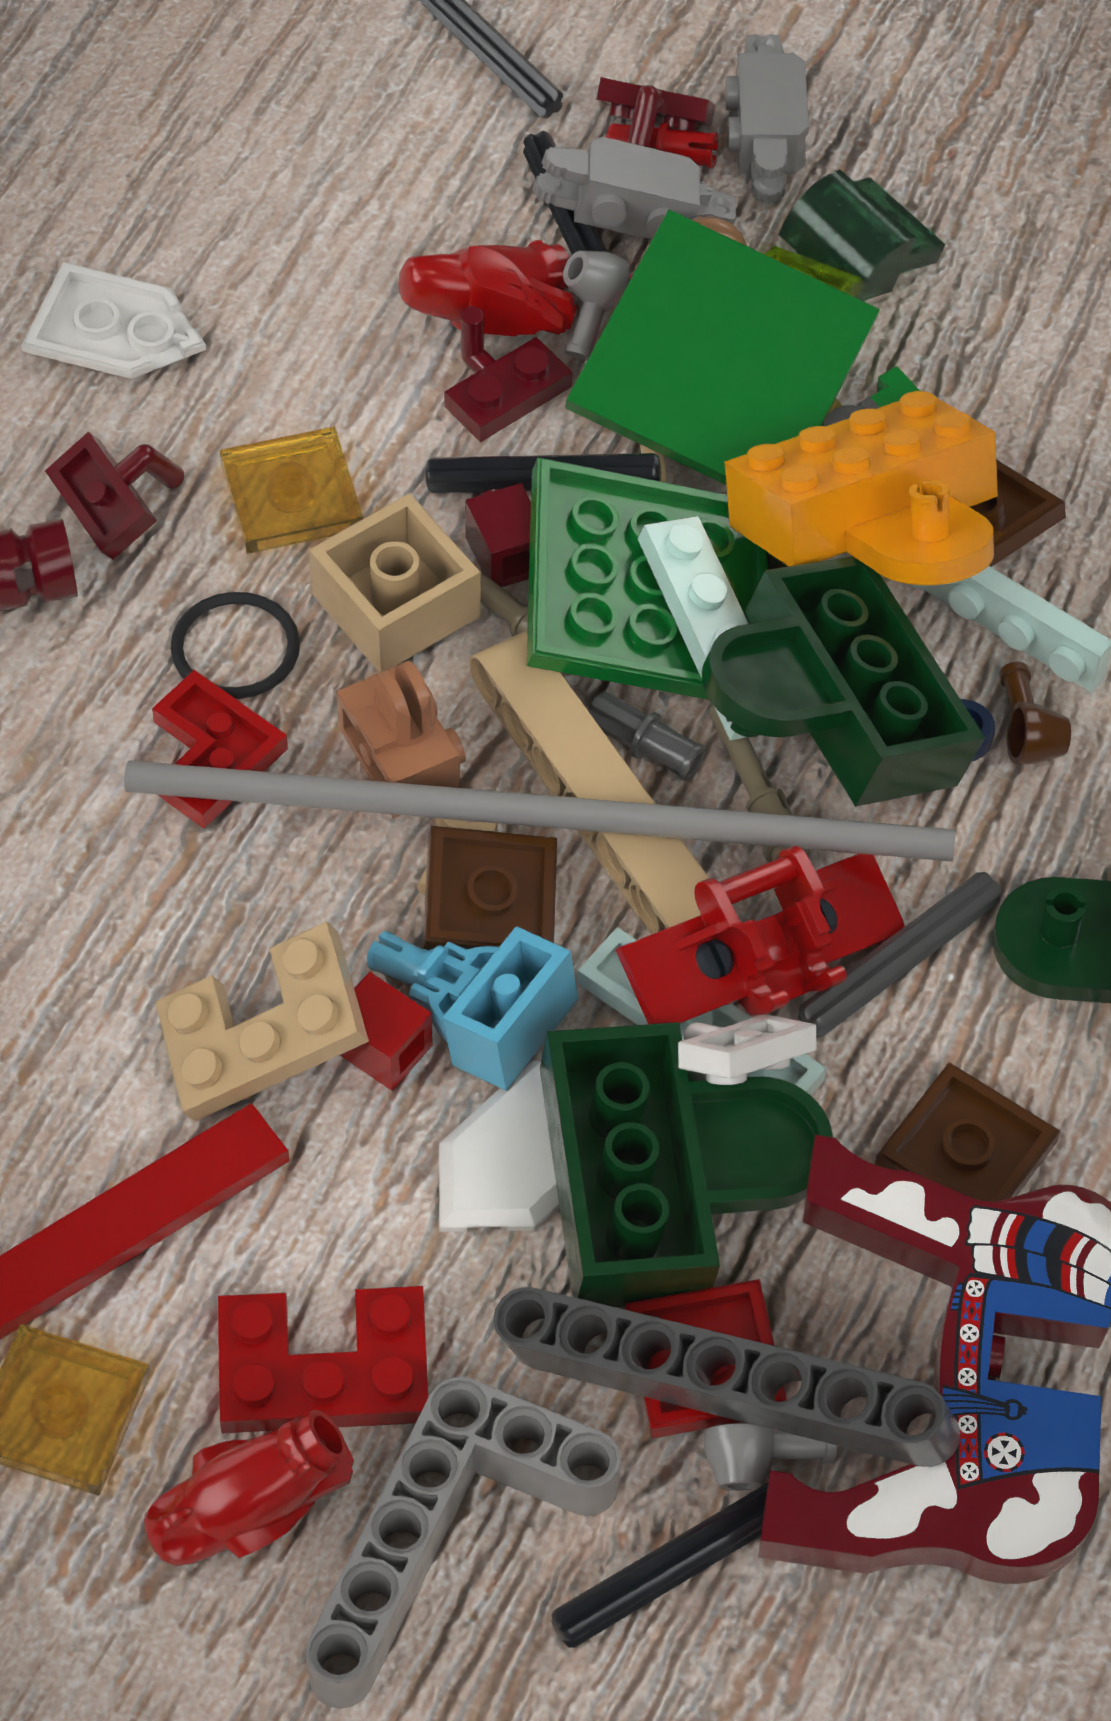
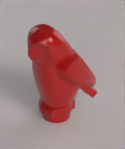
M535 240L527 247L477 245L462 248L450 254L410 257L405 261L399 272V293L406 305L423 314L447 319L454 327L460 330L461 312L467 307L474 306L480 308L484 313V334L516 337L517 335H535L538 331H546L560 335V333L564 334L566 329H571L577 306L574 305L575 298H572L571 293L564 291V289L568 288L563 279L564 268L570 258L567 251L559 244L548 245L544 244L542 240Z
M313 1410L305 1416L299 1415L275 1431L249 1441L230 1440L203 1448L193 1455L192 1477L159 1496L145 1513L144 1530L148 1542L161 1560L174 1566H184L201 1562L227 1549L239 1559L276 1541L291 1531L298 1520L310 1511V1508L315 1504V1500L350 1484L354 1459L342 1433L325 1413Z

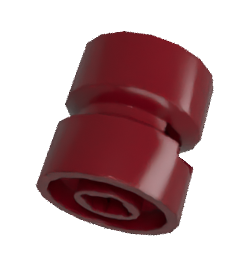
M63 519L30 524L26 534L21 536L12 528L0 530V611L27 606L30 597L33 595H38L45 603L78 597L73 562ZM25 562H30L31 568L23 569L20 566Z

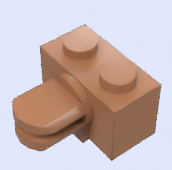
M410 660L336 691L338 727L371 781L461 788L460 764L466 761L462 742L453 728L444 729L437 718L438 711L434 697L421 673ZM391 814V816L393 817V819L396 818V817L401 816V815Z

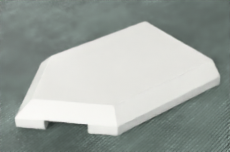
M63 262L21 348L22 352L132 379L205 351L206 344L197 329H194L182 312L181 304L171 288Z
M531 1060L507 1091L501 1088L497 1090L439 1143L440 1232H467L469 1227H507V1231H535L560 1208L540 1076V1061Z

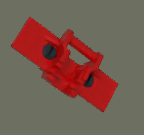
M791 846L782 850L779 853L778 859L719 882L714 878L698 882L694 889L697 907L701 913L700 916L621 946L615 951L647 1023L679 1022L681 1024L737 1001L751 1016L765 1015L785 1007L789 1000L806 993L824 991L837 986L846 980V971L840 965L829 968L826 964L889 939L904 928L905 924L874 855L856 854L815 870L806 852L799 846ZM775 888L774 892L783 911L756 922L755 919L746 922L740 921L732 904Z

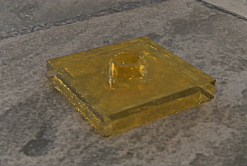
M335 426L219 450L221 466L247 554L331 537L363 519Z
M20 1324L0 1369V1465L100 1496L150 1378L149 1364Z

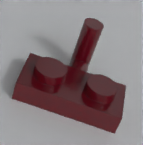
M603 77L600 79L596 100L603 105L610 106L608 116L632 121L627 143L648 148L650 147L656 116L663 117V123H669L670 129L695 131L696 125L711 127L716 107L708 99L660 90L651 85L641 86Z
M471 306L461 312V357L475 374L444 392L445 408L480 443L572 387L573 372L537 337L495 360L484 349L483 311L478 307Z
M89 431L45 470L99 550L112 560L157 522V519L135 490L132 483L145 472L168 488H176L184 480L183 469L148 444L137 446L117 464L101 440Z

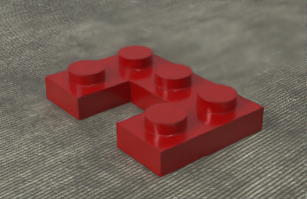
M423 1286L355 1289L357 1351L289 1355L288 1303L286 1293L218 1296L221 1433L275 1431L299 1415L305 1416L313 1410L325 1413L338 1428L416 1424L428 1400Z

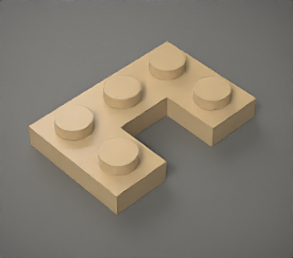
M327 921L269 948L284 1001L283 1004L234 1026L224 985L213 975L155 1002L182 1111L193 1121H198L369 1042L338 931Z

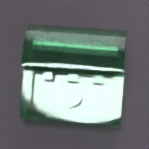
M841 169L831 172L818 180L798 199L785 218L778 234L796 250L797 255L803 261L811 264L830 281L834 288L861 301L892 292L901 273L937 263L946 245L872 178L868 177L853 181Z

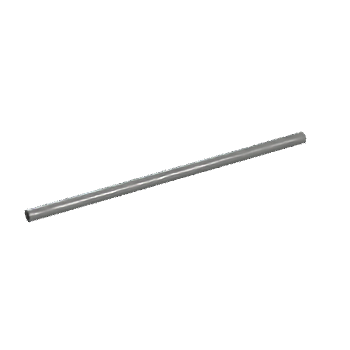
M131 760L126 764L124 775L125 791L133 793L786 848L799 846L802 849L952 862L956 829Z

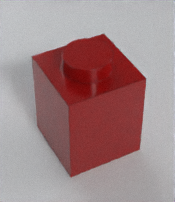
M369 972L354 988L369 1042L351 1049L340 1056L393 1091L433 1046L432 1013L372 972Z

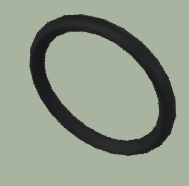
M228 592L201 600L188 609L180 618L172 634L170 648L172 660L183 679L193 671L187 663L183 651L184 638L193 622L205 612L216 607L229 604H247L267 611L280 622L286 632L288 641L286 655L275 672L264 680L240 687L217 686L235 699H243L267 692L284 681L293 670L300 650V637L297 626L285 609L264 596L249 592Z

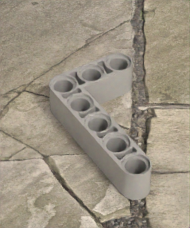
M460 1376L448 1378L439 1383L429 1395L309 1638L306 1657L310 1688L315 1697L326 1706L342 1709L353 1707L363 1701L370 1692L475 1473L574 1514L584 1516L597 1515L610 1508L616 1500L618 1493L621 1458L619 1448L613 1439L602 1431L474 1379ZM455 1413L469 1414L476 1419L474 1423L461 1428L452 1427L443 1421L446 1417ZM524 1438L534 1441L540 1447L532 1453L520 1454L513 1452L507 1446L514 1440ZM582 1465H592L601 1469L604 1475L597 1480L587 1481L574 1476L572 1470ZM431 1471L440 1473L447 1478L443 1484L432 1488L423 1487L414 1482V1479L420 1474ZM401 1531L411 1533L418 1538L415 1544L403 1549L392 1548L384 1543V1540L389 1535ZM371 1592L381 1594L389 1600L385 1606L375 1611L360 1610L353 1604L359 1596ZM336 1655L351 1656L358 1662L357 1666L347 1674H331L322 1668L326 1660Z

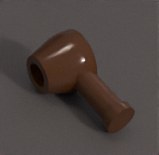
M1011 662L1003 666L999 672L1002 686L1006 689L1011 710L1007 729V748L1011 762L1023 765L1037 764L1066 755L1071 741L1069 718L1034 703L1029 683L1031 674L1027 664Z

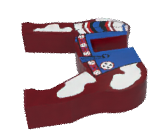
M815 1135L803 1223L952 1287L938 1342L934 1388L943 1397L958 1422L960 1441L954 1454L942 1464L933 1467L909 1464L838 1492L816 1490L800 1482L792 1473L770 1470L758 1558L863 1574L906 1565H939L960 1570L985 1581L1002 1584L1033 1582L1056 1573L1066 1566L1078 1553L1097 1514L1099 1503L1102 1396L996 1381V1378L1000 1379L1005 1337L993 1335V1333L1100 1348L1111 1327V1202L1094 1191L1074 1185H1052L997 1202L977 1200L914 1172L883 1168L869 1163L850 1152L836 1138Z

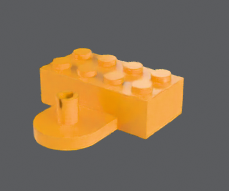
M914 391L906 393L900 398V401L877 409L855 411L848 419L828 426L806 428L797 437L776 444L757 445L749 449L747 454L725 461L730 527L787 566L820 562L847 552L888 579L912 585H941L975 576L986 569L994 558L993 526L986 517L970 507L998 497L995 431L974 420L968 414L945 403L930 392Z

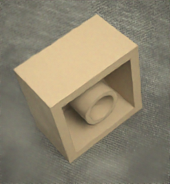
M410 493L309 549L312 595L379 672L393 668L481 617V572Z

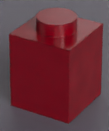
M522 483L503 489L488 490L477 497L465 500L466 539L482 572L501 587L529 579L531 501Z

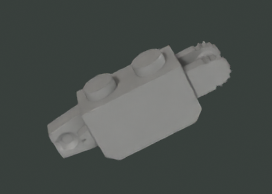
M747 35L744 53H738L736 76H726V110H736V117H728L727 149L728 151H738L739 174H750L753 197H756V201H761L762 204L768 203L769 205L770 203L775 204L776 201H781V197H784L785 174H796L805 167V138L809 133L805 61L796 54L784 53L780 35Z
M605 137L591 141L587 152L573 148L565 149L563 146L557 147L556 145L555 147H550L549 150L546 149L542 160V168H545L546 172L536 176L532 188L534 190L533 194L537 196L536 199H540L541 202L574 210V222L647 239H653L668 209L686 218H692L696 215L713 214L726 219L734 224L736 219V198L701 183L700 167L690 157Z

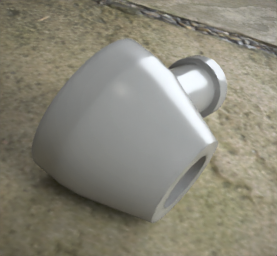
M577 251L568 259L563 272L565 284L583 302L571 343H567L565 350L567 355L580 360H588L593 351L604 312L612 309L619 302L629 282V266L626 260L605 251Z
M726 1424L704 1430L706 1456L719 1488L724 1490H752L763 1486L771 1459L820 1460L822 1463H834L836 1460L837 1445L782 1431H774V1429L754 1424Z

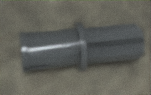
M602 692L595 696L589 705L588 712L602 731L628 746L632 757L637 759L643 755L677 774L684 781L690 780L700 767L706 753V746L696 743L662 724V717L656 712L646 715L607 692Z

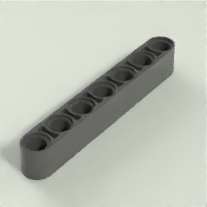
M521 1287L510 1291L500 1300L495 1308L493 1322L497 1334L523 1364L536 1370L916 1466L933 1467L942 1464L954 1454L959 1445L960 1428L955 1416L939 1392L934 1387L921 1381L533 1287ZM544 1319L541 1329L536 1334L523 1338V1333L527 1326L533 1321ZM607 1334V1339L603 1346L597 1351L589 1354L584 1353L589 1341L598 1335ZM665 1349L671 1350L670 1356L663 1365L655 1369H647L648 1362L657 1352ZM736 1365L735 1371L729 1380L717 1386L710 1385L712 1377L720 1368ZM792 1381H801V1387L795 1396L784 1402H775V1396L782 1386ZM858 1397L868 1398L866 1407L859 1415L849 1419L840 1418L843 1407L850 1400ZM923 1414L936 1415L932 1427L925 1433L907 1435V1428L917 1416Z

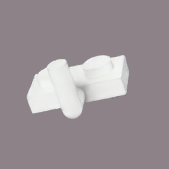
M767 1014L726 1027L695 1022L687 1026L684 1031V1040L678 1042L679 1068L688 1071L689 1081L707 1080L709 1083L718 1085L743 1083L747 1080V1073L759 1069L778 1070L786 1068L790 1065V1059L817 1050L816 1024Z

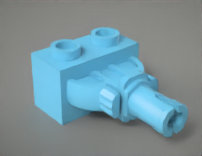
M517 926L500 947L484 946L465 949L452 942H447L444 947L438 945L429 951L406 942L385 930L378 936L379 942L374 940L367 954V966L370 969L411 986L409 992L410 999L432 1013V1023L435 1029L448 1043L453 1066L507 1091L544 1044L547 1031H554L578 1001L571 951Z

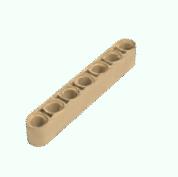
M523 631L470 656V671L479 692L553 796L655 804L560 672L527 666L528 631ZM577 830L650 934L701 915L695 901L694 889L698 882L709 879V877L681 839Z

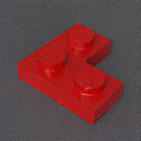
M193 670L152 708L154 723L190 748L175 764L265 772L288 750L287 735L196 670ZM158 795L203 829L233 802L228 800Z

